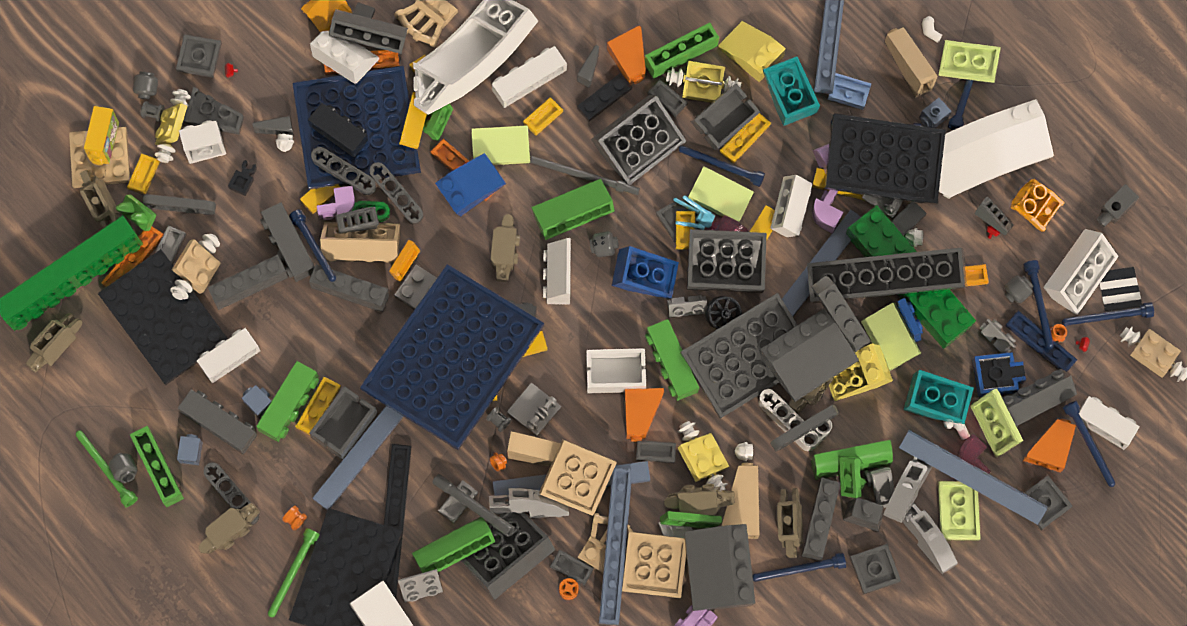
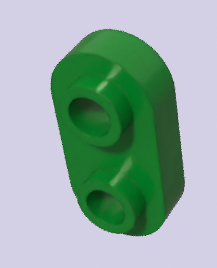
M358 201L354 204L352 210L375 207L376 213L379 211L384 212L383 215L377 214L378 222H384L390 216L389 206L384 202Z

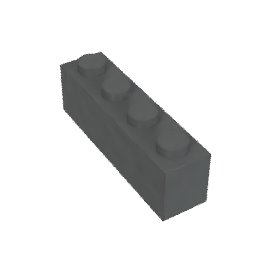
M335 9L329 35L402 54L408 28Z
M282 202L262 211L263 218L260 221L265 230L269 229L271 234L268 237L273 246L277 245L279 249L277 254L281 262H286L288 267L285 270L289 278L293 277L295 282H298L312 275L315 266Z
M276 255L209 286L208 290L218 310L285 280L288 276L279 256Z
M317 264L315 265L309 280L312 289L380 312L384 311L389 298L387 288L335 270L333 272L336 280L331 282L322 267Z
M825 276L811 286L854 352H857L871 342L835 283L828 276Z
M1060 369L1002 399L1015 425L1018 426L1077 395L1072 376L1065 370Z
M191 389L178 407L180 413L244 455L257 437L254 431L255 427L248 422L243 424L238 420L239 417L231 411L229 413L222 410L223 406L216 401L212 403L207 400L208 396L199 390L195 392Z
M821 478L801 557L815 561L822 560L841 482Z

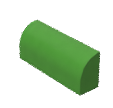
M601 179L531 207L545 240L615 211L613 200Z
M891 440L815 454L811 460L815 480L839 476V457L842 456L860 458L863 462L860 471L891 465L893 462Z
M479 517L414 551L412 555L422 573L435 569L439 572L495 542V539L484 518Z

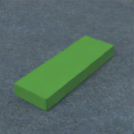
M667 511L660 517V524L706 529L717 527L722 523V516Z

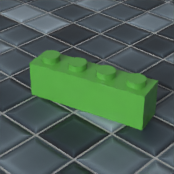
M708 23L645 55V66L654 79L668 72V70H672V67L676 68L717 47L719 36L711 23Z
M667 319L647 327L645 339L648 345L652 344L654 349L652 352L656 362L661 364L662 369H660L663 379H667L670 384L668 390L671 396H675L676 400L679 401L698 393L699 386L692 370L680 354L683 350L669 320Z
M296 361L256 426L259 432L277 442L281 438H285L289 431V424L297 419L300 406L306 404L309 398L308 393L311 388L315 389L319 382V376L315 370Z
M146 426L131 433L130 436L166 508L183 500L184 497L150 428Z

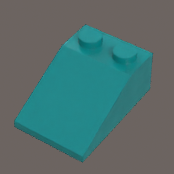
M798 57L763 69L775 109L783 126L818 113L820 104Z
M918 370L912 376L903 410L923 417L965 424L974 387Z

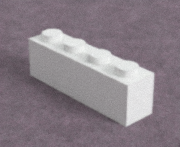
M555 46L546 48L539 56L531 57L525 61L524 65L511 69L506 76L496 78L492 83V91L505 108L567 70V63Z

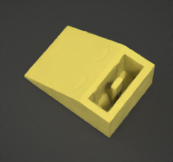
M872 343L855 352L859 361L833 377L829 388L834 401L878 388L893 381L880 345Z

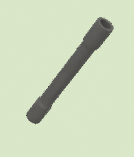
M438 474L433 479L435 486L470 508L507 537L513 533L515 527L489 511L442 475Z

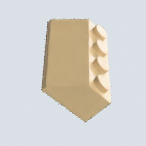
M324 222L320 239L321 251L327 261L346 260L353 262L359 260L392 263L399 256L400 224L379 223L376 229L339 234L337 222Z

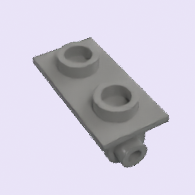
M702 295L689 296L688 302H685L684 297L667 300L669 317L705 314L707 306L706 297H702Z
M987 319L989 324L984 323L981 325V333L989 341L995 337L998 339L993 345L1001 354L1010 353L1012 351L1010 349L1011 346L1013 348L1017 347L1014 344L1016 340L1009 333L1005 334L1001 330L1002 326L997 320Z

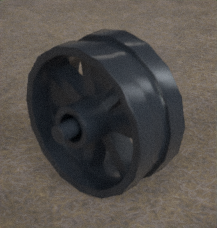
M715 297L706 306V321L711 327L719 329L720 327L716 324L721 318L724 326L727 324L726 318L730 320L735 319L730 316L731 312L736 311L735 318L742 315L741 306L731 297ZM726 299L722 308L718 300ZM729 301H731L735 307L727 309ZM714 304L718 307L717 311H711ZM711 314H716L718 317L712 321Z

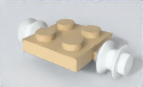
M204 234L202 236L204 241H199V243L195 239L190 240L172 270L183 279L176 280V286L171 287L172 295L176 299H188L187 293L192 292V288L198 293L205 291L221 264L211 255L216 252L215 247L220 245L215 235Z
M1126 327L1121 333L1120 337L1123 339L1120 342L1126 340L1128 347L1136 345L1130 356L1163 378L1167 371L1171 369L1170 377L1174 375L1178 377L1177 382L1180 379L1184 381L1187 378V367H1182V361L1174 363L1181 350L1154 331L1148 329L1142 339H1139L1140 331L1134 333L1132 331L1133 327L1130 329Z

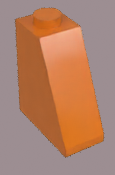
M639 25L607 42V51L630 85L640 83L644 79L646 72L642 30Z
M664 388L625 389L626 439H631L632 442L646 439L663 398Z
M1057 419L1027 453L1023 461L1061 473L1066 465L1076 425L1071 424V421L1067 419Z

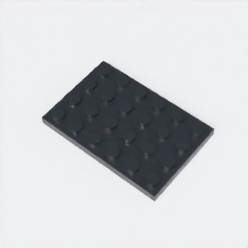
M834 113L824 189L937 205L946 130Z
M160 249L100 291L98 295L166 386L197 364V360L200 359L199 356L202 353L210 352L216 348L215 346L220 341H226L228 338L193 291L187 293L188 299L179 300L172 295L171 287L176 286L175 281L183 279L172 270L173 264Z
M328 508L289 621L303 626H364L349 603L381 581H384L386 584L403 531Z

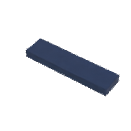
M1017 311L1006 323L1005 326L1057 370L1063 369L1068 372L1077 361L1073 355L1056 341H1053V348L1048 349L1043 331L1020 311Z

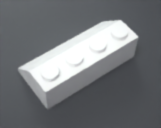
M1085 229L1045 284L1044 289L1053 300L1078 315L1114 264L1118 255L1102 233Z

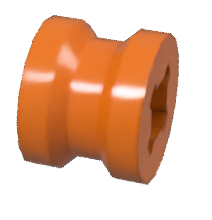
M293 506L284 515L282 520L285 523H289L291 529L295 531L305 522L307 515L301 514L299 508Z
M572 578L564 579L559 585L560 596L565 600H573L577 597L579 591L578 583Z

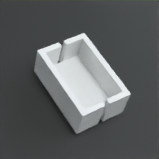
M645 349L586 351L587 393L625 392V389H646Z

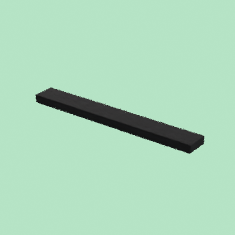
M392 444L384 525L403 531L412 446ZM403 535L386 581L387 587L396 600Z

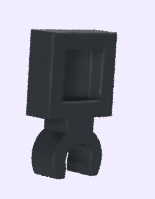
M247 160L243 161L241 172L235 171L228 185L229 189L246 196L254 181V178L250 175L254 174L257 170L256 164L251 169H247Z

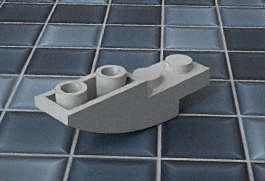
M916 457L912 461L910 460L889 500L884 516L902 523L917 498L919 489L931 471V465Z
M508 488L509 495L489 496L490 511L492 513H522L529 511L530 518L569 516L567 505L540 495L538 490Z
M913 503L902 522L919 541L917 544L940 573L943 574L956 566L958 562L948 542L925 510L920 511Z

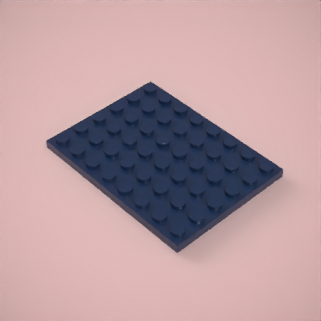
M447 264L360 386V389L459 450L542 330L544 323Z

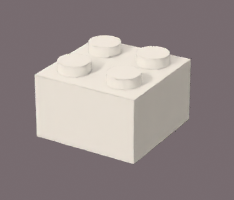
M209 120L201 125H189L179 130L184 152L190 164L226 154L222 135L216 121Z

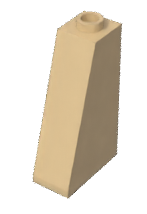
M904 27L890 30L887 33L885 43L915 98L932 91L938 77Z
M511 432L507 450L508 459L551 467L561 443Z
M742 463V466L737 468L731 491H734L735 503L726 507L721 526L747 524L748 539H758V466H753V463Z

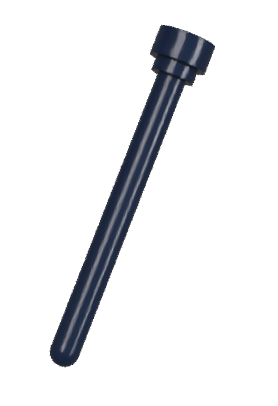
M966 79L956 113L950 118L948 128L951 130L964 125L962 116L974 80Z
M683 145L678 149L680 153L748 178L755 186L760 187L763 182L764 172H750Z
M300 209L293 211L289 215L292 224L299 227L329 281L334 282L336 276L305 224V214Z
M1032 260L1023 264L1024 271L1030 276L1031 284L1033 285L1032 288L1046 347L1051 349L1054 343L1037 275L1040 267L1037 260Z
M1152 302L1143 303L1139 308L1064 318L1062 324L1067 326L1138 315L1151 318L1154 317V307Z
M1073 401L1065 405L1063 410L1066 415L1073 418L1108 486L1114 487L1115 481L1079 415L1080 406L1078 402Z
M842 552L832 556V559L756 573L752 577L753 581L757 582L832 566L843 569L846 568V561Z

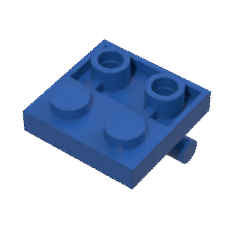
M905 298L897 301L898 309L915 342L921 340L923 327L919 319L915 320L914 318L915 311L910 302L907 303Z

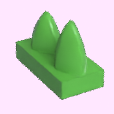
M447 104L430 113L431 119L425 120L423 132L428 134L432 140L439 141L453 111V107Z
M126 195L124 201L116 206V211L125 215L144 231H150L157 214L135 197Z
M839 457L841 496L861 497V490L867 483L865 479L860 477L863 462L860 458Z

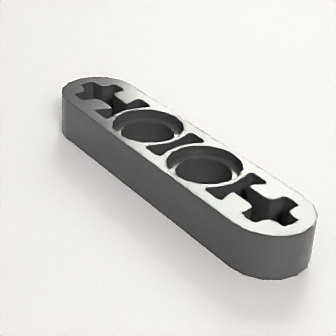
M317 147L312 151V161L321 169L347 185L353 186L355 190L364 195H371L375 192L376 183L369 175L325 148ZM323 153L324 158H325L326 160H328L327 165H326V161L323 160L322 158H320L319 160H317V156H316V155H317V154H318V155H321V154ZM334 162L341 164V168L337 171L330 168ZM349 172H355L357 177L354 180H348L346 175ZM360 178L362 182L365 184H368L370 182L371 188L367 187L366 189H364V185L361 182H359Z
M379 162L372 164L370 167L371 177L410 223L417 224L423 219L422 209L384 164ZM377 167L379 169L382 167V174L384 176L388 174L390 177L385 178L380 183L379 180H382V178L378 174H373L375 172L374 168ZM387 181L395 182L396 188L393 191L386 190L385 183ZM401 195H405L408 198V203L404 206L397 203V198ZM413 203L414 206H412L411 208L414 212H420L418 214L419 219H411V212L409 210H407V212H404V209L408 208L410 204Z
M150 194L143 195L142 203L149 209L214 215L216 210V203L207 200Z
M831 405L775 438L770 444L775 452L779 451L833 419L839 414V411L835 405Z
M208 463L204 467L205 477L231 508L242 509L251 503L217 463ZM210 468H217L216 473L220 477L218 481L213 475L209 476ZM227 481L231 484L230 489L225 492L221 491L220 484ZM241 496L243 503L240 506H234L232 504L234 497ZM259 514L251 522L253 525L259 520Z

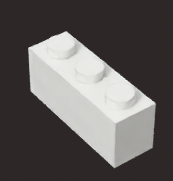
M798 175L783 177L770 229L785 237L799 236L808 199L811 194V182Z
M246 328L243 330L239 329L228 340L220 341L215 346L216 348L210 352L202 353L197 362L211 383H214L260 352V349Z
M1089 396L1080 408L1079 415L1088 429L1123 450L1129 446L1140 427L1136 425L1133 419L1121 416L1116 409L1106 407L1096 397L1091 398Z

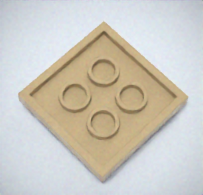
M118 127L110 163L103 165L93 164L84 150L88 131L69 132L73 188L82 187L84 182L80 173L85 170H91L93 176L103 180L105 185L128 183L130 181L126 127Z
M562 439L539 494L594 516L617 462Z
M628 531L622 591L681 598L686 559L685 538Z

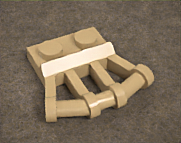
M416 0L413 5L396 11L394 16L396 19H399L402 27L408 28L407 33H410L415 41L428 43L431 47L435 48L442 29L458 13V9L446 0ZM419 10L420 12L408 22L405 16ZM424 16L429 18L420 30L414 28ZM434 24L437 25L432 37L424 35Z
M594 513L591 536L578 559L603 574L607 530L600 541L595 538L598 523L608 525V517ZM630 525L627 527V537L628 531L633 532Z

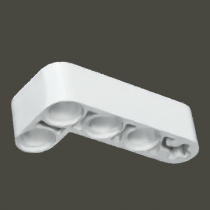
M766 389L761 392L758 400L760 408L784 432L791 429L790 425L792 423L799 425L804 422L773 390ZM765 398H771V401L764 402ZM783 410L786 416L779 417L776 411ZM829 420L824 423L827 431H820L816 428L795 442L804 451H812L829 435L832 429V422ZM811 437L814 443L809 445L805 443L804 438Z

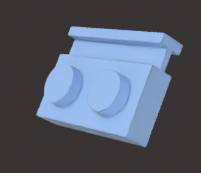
M836 73L833 94H829L828 100L864 110L871 83Z

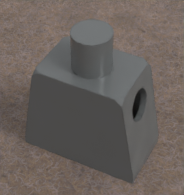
M1125 184L1102 207V214L1097 218V221L1103 227L1110 221L1115 224L1135 205L1139 196Z
M855 498L848 502L843 521L879 532L884 516V506L861 498Z

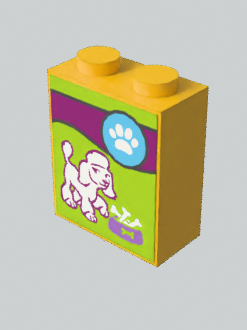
M98 106L93 108L84 150L93 164L103 165L110 163L119 125L113 109Z

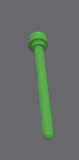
M77 431L76 437L120 493L121 503L125 507L133 505L138 500L136 494L133 491L127 490L120 481L114 479L108 464L82 431Z
M308 528L305 529L303 533L304 542L268 611L269 617L276 615L311 544L313 545L317 541L319 533Z

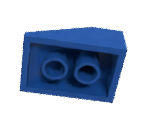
M484 153L451 171L435 184L455 213L461 217L503 187L506 182Z
M631 246L621 248L617 256L612 286L627 291L671 299L679 262Z

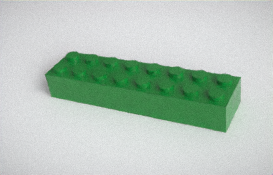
M875 206L849 226L846 231V235L864 257L917 252L878 206ZM950 289L897 294L900 299L905 298L907 303L910 302L912 304L915 317L919 319L920 323L943 349L969 330L976 322L975 318Z
M121 216L1 297V317L14 331L23 329L29 321L41 317L45 310L57 306L63 298L72 296L76 289L88 285L97 275L106 273L113 264L122 262L126 255L137 252L140 246L143 245L142 241L125 217Z

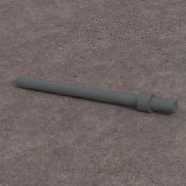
M531 157L530 163L592 182L601 179L605 186L615 188L618 192L623 193L625 191L638 195L640 188L628 185L621 180H611L542 158Z

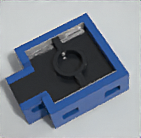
M1013 352L975 356L972 360L978 397H983L994 389H998L1000 395L1014 394L1019 390L1018 384H1024L1026 381L1023 362H1014Z

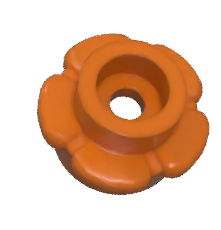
M1062 324L1050 327L1053 341L1063 342L1067 336L1066 327Z
M495 452L494 456L489 459L492 467L496 471L505 469L507 464L505 456L503 454L498 455Z

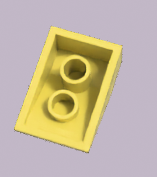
M743 21L718 45V48L758 82L765 77L763 69L776 65L784 57L786 49L771 36Z

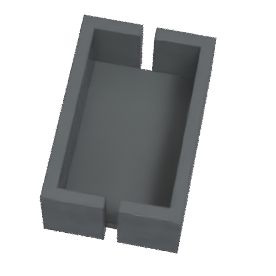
M737 83L729 87L690 121L700 134H706L704 139L714 150L719 149L760 113L750 99L744 103L741 101L747 95Z
M344 386L309 434L313 440L325 448L328 447L330 452L343 460L377 415V410L361 398L360 400L358 395Z

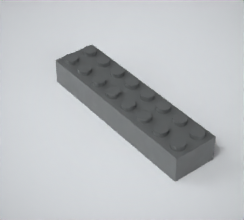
M963 248L807 263L810 302L814 303L820 302L811 286L825 276H828L835 283L844 299L967 288Z

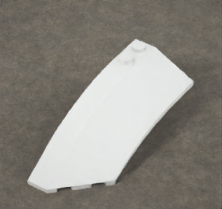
M482 0L470 17L445 42L417 63L413 62V68L415 69L414 91L416 93L414 106L424 113L430 114L461 98L489 77L516 50L537 24L538 20L530 9L514 0Z
M1035 99L1005 109L946 133L939 192L944 197L950 199L986 181L1053 157L1054 154L1045 116L1037 100Z

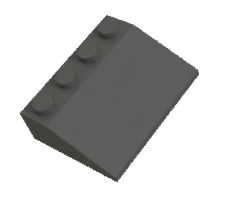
M655 95L645 97L591 139L605 160L628 185H631L686 142V139Z
M690 229L687 290L763 293L765 290L767 233Z
M825 309L760 349L762 361L795 402L859 361L840 328Z
M524 512L501 514L499 517L515 527L513 533L507 537L492 524H489L488 526L495 542L460 560L494 600L556 550L549 537Z
M747 524L727 525L684 532L693 611L754 605L755 594Z

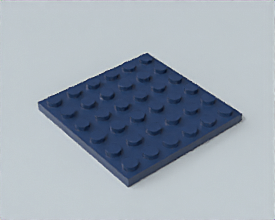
M404 66L368 71L356 84L342 75L292 83L309 190L346 185V183L313 163L311 153L317 147L325 148L370 177V167L377 162L384 164L394 177L421 173L417 149L399 144L410 104ZM321 103L326 106L331 105L336 109L337 114L340 116L345 115L352 121L354 126H361L366 130L368 142L355 158L309 126L308 119ZM323 153L321 155L317 154V160L322 158L326 161L327 165L328 160L324 158ZM334 162L330 168L337 171L341 168V164ZM377 167L374 168V175L378 174L382 179L390 177L388 174L386 176L382 174V167L379 169ZM349 172L346 175L348 180H354L357 177L355 172Z

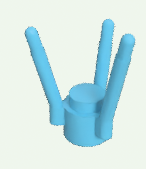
M685 195L682 198L689 204L677 198L673 199L685 208L695 211L698 214L696 221L699 222L695 224L676 221L675 224L694 227L700 230H704L705 227L710 228L715 217L712 212L704 209Z

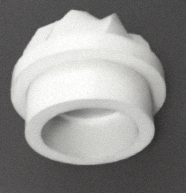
M278 134V138L275 139L277 148L283 152L290 150L294 143L293 135Z
M918 228L909 230L905 238L914 247L922 245L923 230H918Z
M747 442L738 444L735 449L737 458L743 461L752 460L753 444H748Z

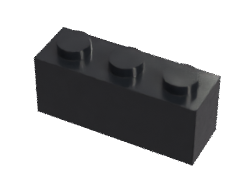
M321 103L308 119L309 126L355 158L368 142L366 130L361 126H354L352 121L345 115L340 116L337 114L336 109L331 105L326 106Z

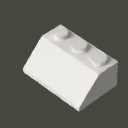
M322 31L310 43L312 56L354 84L379 60L377 55L358 43L330 36L329 31Z
M571 238L547 244V250H544V261L547 262V268H543V280H547V287H543V298H547V304H570Z

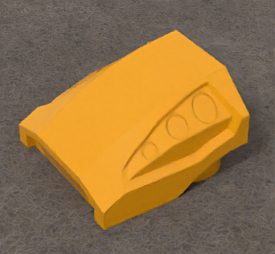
M310 0L301 8L320 33L322 31H330L335 9L352 13L346 0Z
M1031 179L1012 200L1011 209L1017 211L1035 228L1044 232L1048 222L1065 202L1036 179Z

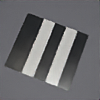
M1134 267L1109 270L1099 283L1105 312L1135 308L1142 305Z

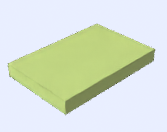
M945 40L939 76L995 83L1001 47Z
M528 126L472 129L473 159L485 153L493 165L530 163Z
M703 166L688 198L698 205L739 224L754 192Z
M895 303L889 304L861 321L871 342L880 345L889 371L921 354Z
M998 389L990 391L970 405L995 457L1001 456L1023 441Z
M938 481L939 525L945 539L980 540L978 491L959 481Z

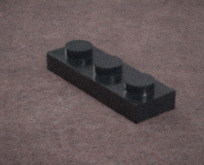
M620 73L577 105V109L590 122L632 90V86Z

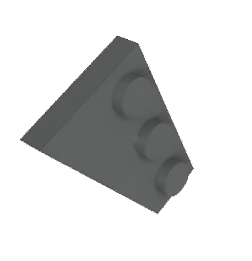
M193 87L184 123L197 126L205 121H216L220 131L240 135L244 116Z

